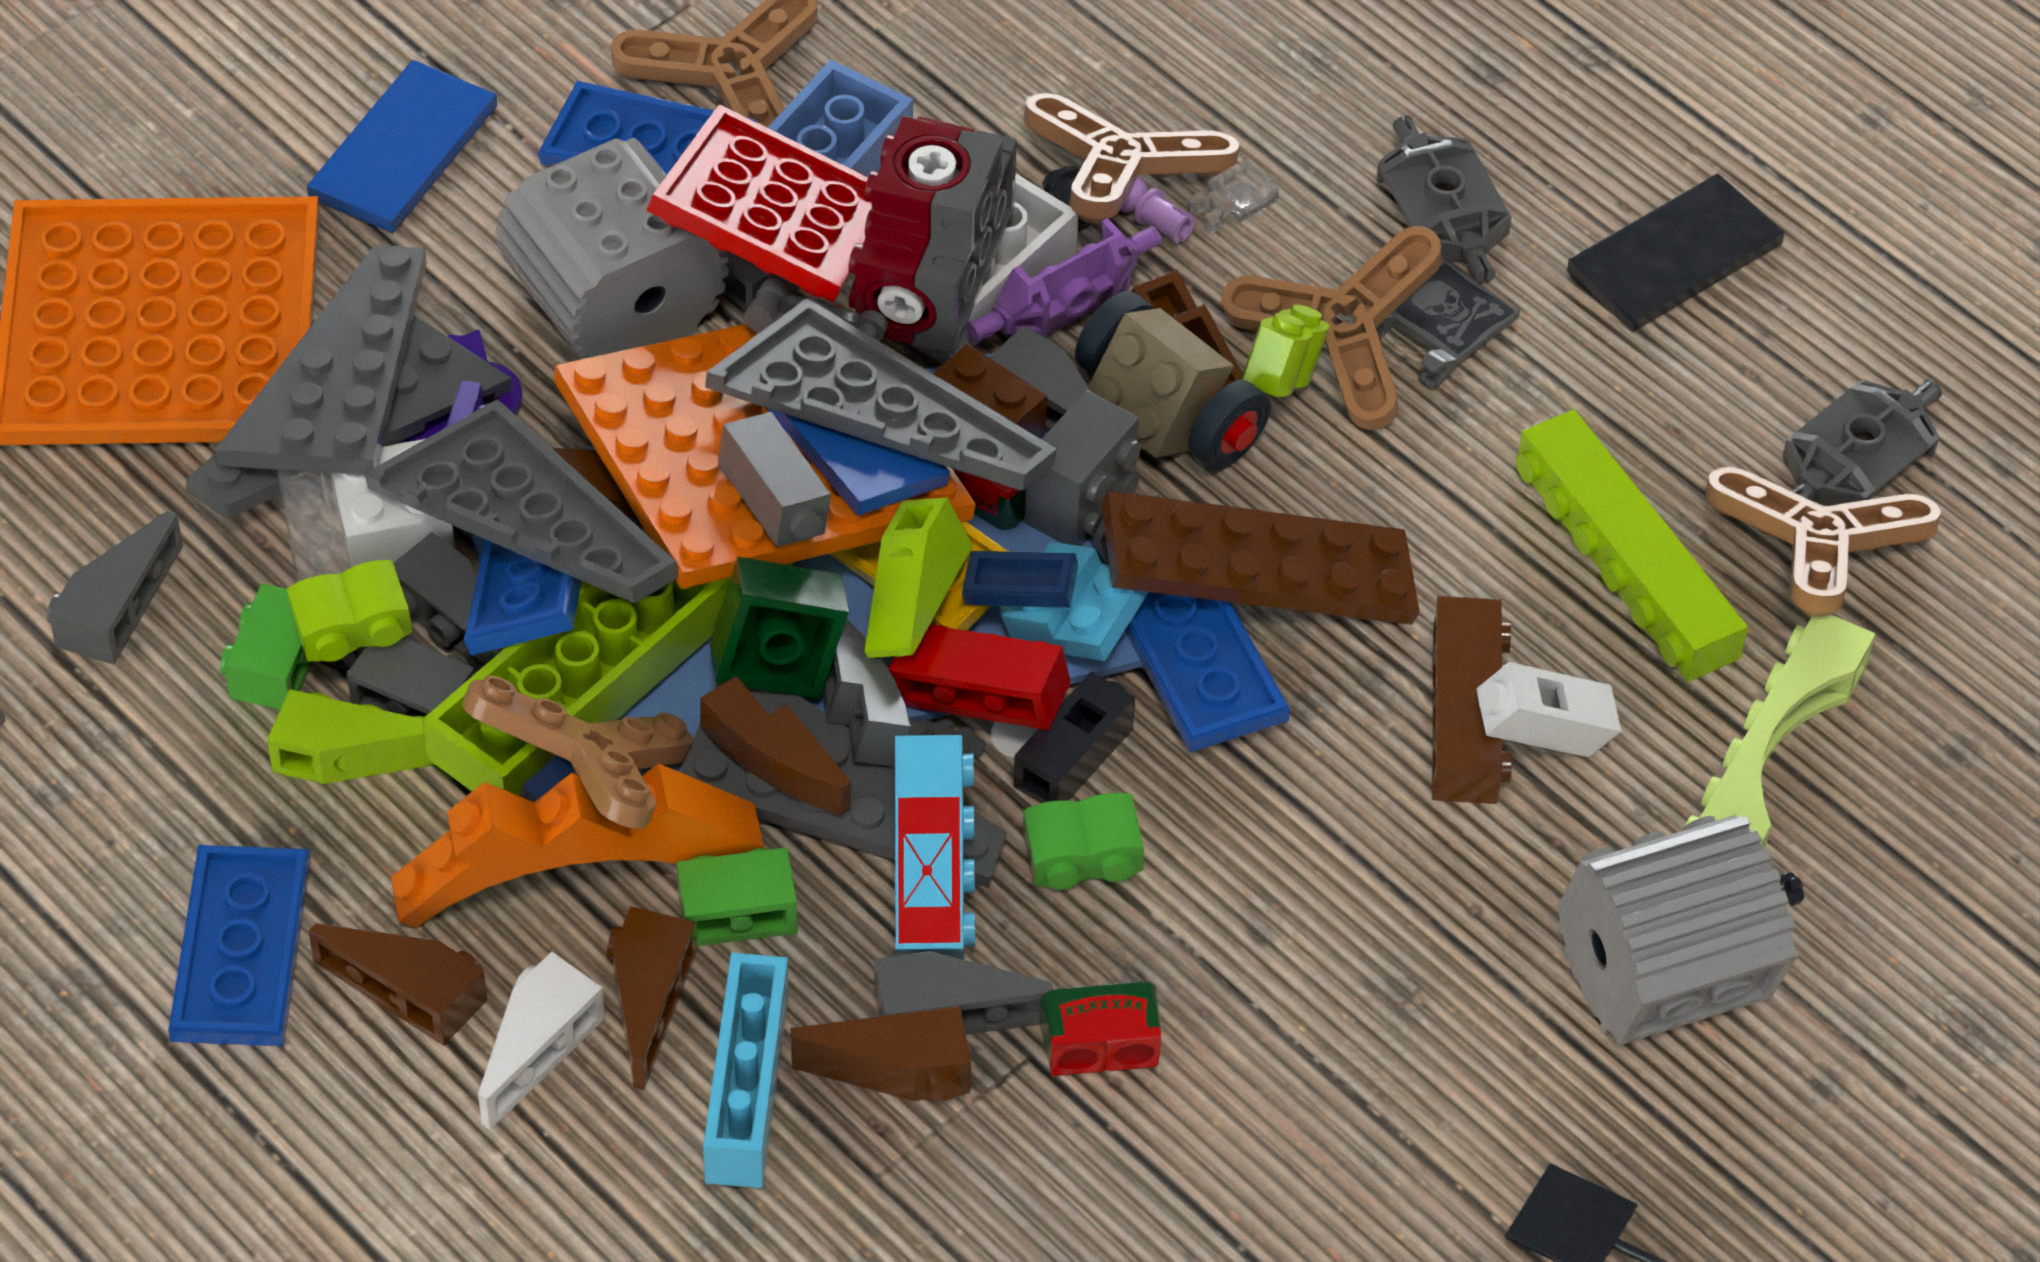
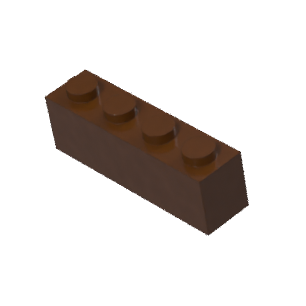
M1437 596L1433 622L1432 800L1497 804L1500 784L1510 783L1512 750H1502V739L1486 735L1476 689L1506 665L1502 663V653L1510 652L1511 621H1502V599Z

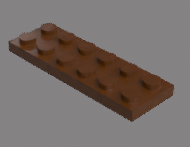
M1107 491L1101 503L1112 588L1410 625L1414 623L1420 612L1405 529Z

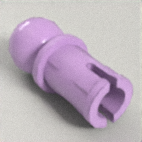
M1138 176L1120 211L1126 213L1135 212V221L1141 225L1149 224L1154 226L1175 243L1185 241L1195 226V217L1165 199L1164 192L1160 189L1152 188L1148 190L1144 180Z

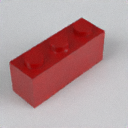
M929 625L914 655L894 657L888 669L897 684L906 707L1043 730L1050 729L1071 683L1063 646L1049 644L1044 641H1028L1004 637L994 633L954 629L944 625Z

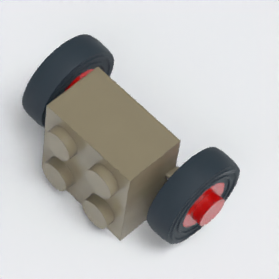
M1124 291L1109 298L1092 314L1079 335L1075 348V358L1078 364L1093 376L1088 387L1092 393L1139 417L1138 441L1141 443V447L1154 457L1190 451L1205 466L1213 470L1224 469L1239 460L1253 446L1268 421L1271 403L1262 390L1246 380L1232 382L1223 388L1234 365L1161 308L1154 309L1149 302L1138 294Z

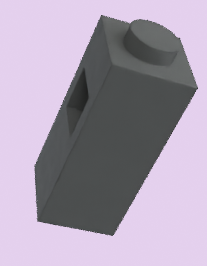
M768 412L723 424L718 465L776 547L825 534L831 493L773 413Z

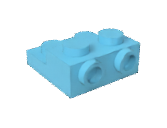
M1050 542L1043 553H1076L1078 570L1071 607L1001 606V617L1010 638L1044 641L1049 644L1063 646L1064 655L1106 661L1149 592L1112 588L1110 567L1107 564H1101L1095 548Z

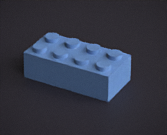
M830 59L767 128L869 177L872 170L879 172L881 167V151L886 136L888 134L895 135L903 116L913 118V99Z

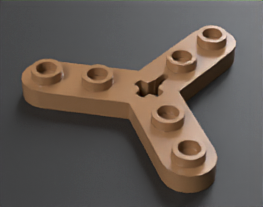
M765 0L723 38L640 29L628 30L617 35L611 43L612 65L618 73L630 78L715 87L726 108L746 118L755 119L758 124L768 127L785 107L765 69L814 26L817 21V0ZM732 61L735 65H740V76L736 77L734 68L729 63L724 62Z
M1040 93L1027 98L1023 120L1025 125L1032 129L1034 134L1051 140L1066 149L1070 155L1085 160L1072 183L1069 206L1081 220L1088 223H1102L1103 220L1118 214L1138 175L1155 174L1160 177H1174L1178 173H1203L1210 176H1219L1224 174L1225 171L1233 169L1237 164L1239 142L1226 133L1218 131L1127 133L1071 100L1055 94Z
M1413 226L1405 228L1396 234L1337 290L1253 275L1240 276L1229 282L1222 292L1221 302L1225 316L1236 327L1258 331L1263 319L1274 317L1276 313L1282 310L1292 309L1293 305L1307 306L1322 314L1321 320L1330 325L1324 343H1326L1348 416L1360 428L1367 430L1381 429L1389 425L1396 417L1398 400L1376 327L1439 269L1443 259L1440 239L1434 231L1426 227ZM1353 312L1355 323L1350 325L1344 321L1337 326L1335 315L1341 313L1344 316H1348Z
M1733 467L1718 468L1712 471L1708 476L1705 499L1719 513L1733 516L1758 528L1765 535L1780 538L1793 545L1790 596L1792 601L1804 613L1817 617L1826 616L1842 608L1847 588L1848 552L1874 550L1878 547L1901 543H1918L1931 538L1937 533L1941 513L1938 504L1934 501L1915 494H1900L1823 507L1753 473Z
M486 676L484 680L472 681L462 703L464 710L475 719L569 760L597 810L609 820L629 828H645L649 824L657 805L656 799L638 769L654 767L658 763L671 765L684 762L693 742L691 733L686 730L687 724L672 714L658 713L656 717H624L622 720L589 724L567 714L566 709L559 703L544 698L536 700L517 692L514 685L507 680L496 676Z

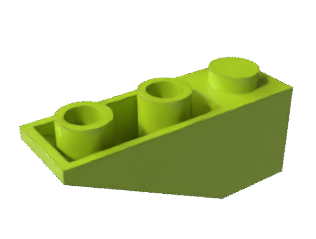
M947 497L902 501L882 536L864 651L867 658L914 655L973 547Z
M289 689L267 739L273 773L321 784L435 764L427 759L422 720L424 716L411 717L385 711L371 704L358 705L331 699L325 694L316 692L305 693Z

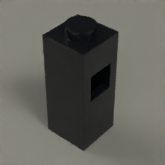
M1091 671L1061 703L1050 729H1038L1015 754L1013 787L1039 803L1069 801L1133 730L1135 697L1129 694L1119 683L1107 681Z

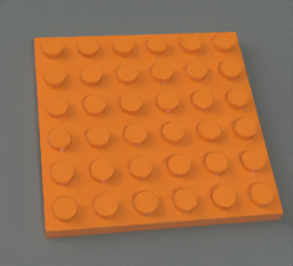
M318 196L14 200L0 320V445L221 442L312 326L320 211Z
M835 304V305H833V306H836V307L843 308V307L841 306V304ZM747 324L555 365L554 382L648 536L676 561L678 578L675 580L681 589L731 577L737 556L788 564L880 542L902 501L947 497L960 522L973 519L975 502L950 467H947L950 471L948 485L857 516L794 442L831 493L826 529L823 535L776 547L718 465L723 424L768 413L769 411L763 406L705 388L707 371L759 334L750 329Z

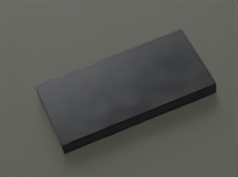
M1717 173L1568 260L1567 272L1634 332L1783 243L1785 232Z

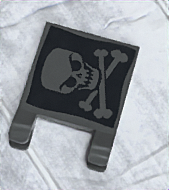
M1442 259L1441 266L1436 273L1376 327L1379 340H1381L1391 326L1395 325L1431 351L1422 359L1421 364L1426 370L1419 375L1418 380L1427 387L1436 389L1446 380L1457 365L1517 320L1520 310Z

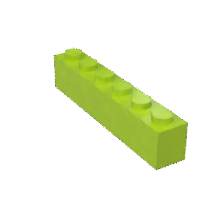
M1572 409L1522 430L1519 451L1516 456V466L1520 476L1525 482L1533 484L1543 497L1546 508L1551 516L1555 519H1560L1572 534L1573 541L1579 552L1583 555H1588L1601 571L1602 579L1608 589L1619 594L1629 607L1636 625L1641 629H1646L1655 640L1665 662L1672 667L1675 666L1688 683L1740 660L1748 630L1747 624L1577 411Z

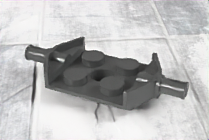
M1405 115L1404 120L1402 116L1397 118L1393 123V129L1396 131L1402 144L1383 157L1378 163L1377 183H1383V179L1385 180L1410 227H1426L1436 233L1440 239L1443 259L1445 261L1464 262L1468 264L1475 277V281L1483 284L1484 279L1486 283L1490 282L1495 277L1496 272L1485 254L1509 235L1512 217L1473 146L1465 138L1428 136L1426 132L1419 134L1410 116ZM1438 183H1445L1449 187L1457 189L1452 191L1439 190L1434 185Z
M1927 379L1911 393L1906 389L1902 392L1867 380L1856 383L1786 439L1783 458L1797 485L1791 492L1826 506L1868 500L1927 450V455L1933 457L1939 437L1924 409L1941 397L1942 390L1937 383L1933 385V380ZM1852 432H1869L1876 439L1871 441L1859 440L1852 435Z

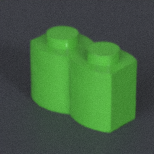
M1106 793L1092 796L1079 802L1051 801L1023 810V833L1035 886L1064 890L1088 878L1119 882L1130 878L1133 874L1142 871L1144 868V846L1132 794Z

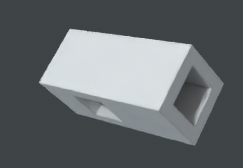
M1508 662L1476 688L1487 736L1590 757L1622 732L1612 687L1609 684Z

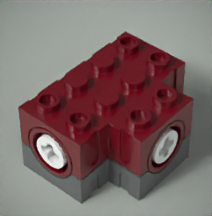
M903 116L895 135L888 134L886 136L881 151V167L879 172L873 170L870 172L865 187L864 199L867 202H872V207L868 212L865 223V241L863 244L855 243L848 265L849 273L855 274V280L849 295V308L855 309V313L858 314L866 310H874L881 313L888 322V328L883 338L912 344L914 341L916 346L952 355L955 354L961 335L974 308L975 301L982 289L992 260L996 255L1007 224L1014 211L1017 139L977 130L975 133V129L922 116H918L917 119Z

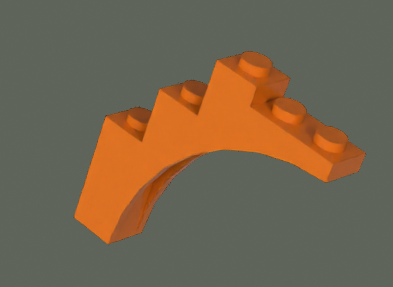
M658 763L642 776L656 799L657 805L649 824L645 828L637 829L619 825L603 816L595 807L579 776L574 773H570L535 802L483 782L447 811L450 830L391 876L398 921L417 928L448 906L485 888L526 874L566 865L610 860L659 861L676 864V861L692 860L702 855L715 857L747 853L753 849L764 848L755 804Z

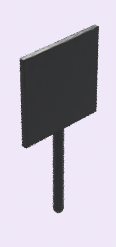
M1551 1163L1505 1234L1506 1239L1554 1262H1605L1612 1249L1640 1262H1668L1619 1239L1636 1211L1637 1203Z

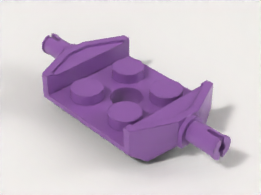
M1107 218L1101 224L1103 228L1101 242L1088 244L1075 256L1062 263L1043 268L1034 278L1031 279L1020 265L1013 268L996 300V306L992 308L991 312L973 322L967 323L969 336L974 342L979 343L999 330L1005 335L1013 336L1023 325L1041 336H1047L1099 308L1112 296L1129 290L1132 267L1137 265V257L1161 245L1160 233L1154 226L1150 225L1147 229L1130 238H1126Z

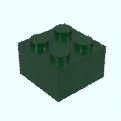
M737 556L710 641L715 682L726 683L737 676L745 687L820 699L849 613L843 575Z

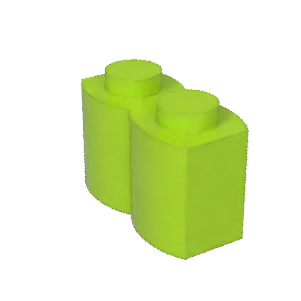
M1293 305L1292 309L1282 310L1276 313L1274 317L1263 319L1241 380L1254 384L1263 392L1274 397L1289 396L1293 393L1294 388L1307 387L1311 382L1330 327L1329 323L1321 320L1322 314L1303 305Z
M392 560L365 562L353 566L341 574L313 576L287 588L291 613L307 661H336L359 647L391 646L413 632L409 608Z

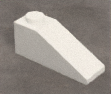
M550 952L537 966L531 965L527 967L517 979L512 990L478 1092L481 1124L489 1130L605 1020L603 988L553 952Z

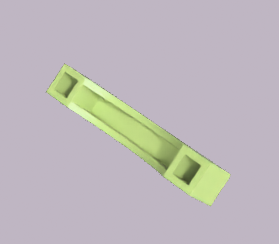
M1830 614L1821 617L1812 616L1806 628L1801 625L1796 626L1785 652L1790 657L1786 664L1776 662L1765 686V691L1769 693L1764 702L1758 699L1754 701L1744 724V729L1748 730L1743 740L1736 737L1732 740L1722 767L1727 769L1722 779L1716 776L1711 778L1701 801V806L1705 807L1702 815L1697 817L1692 814L1686 825L1705 816H1714L1715 820L1733 815L1737 817L1746 816L1751 822L1749 828L1752 832L1757 831L1762 839L1760 844L1763 849H1766L1772 824L1764 804L1761 775L1767 759L1780 741L1801 723L1825 710L1848 702L1868 665L1876 633Z

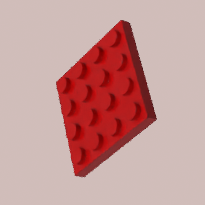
M719 104L653 193L646 211L660 217L669 226L682 228L707 240L710 245L718 250L729 251L754 263L758 269L765 273L776 274L800 286L806 293L815 297H823L834 303L852 275L848 271L852 249L855 243L863 244L865 241V223L868 212L872 207V202H867L864 199L868 177Z

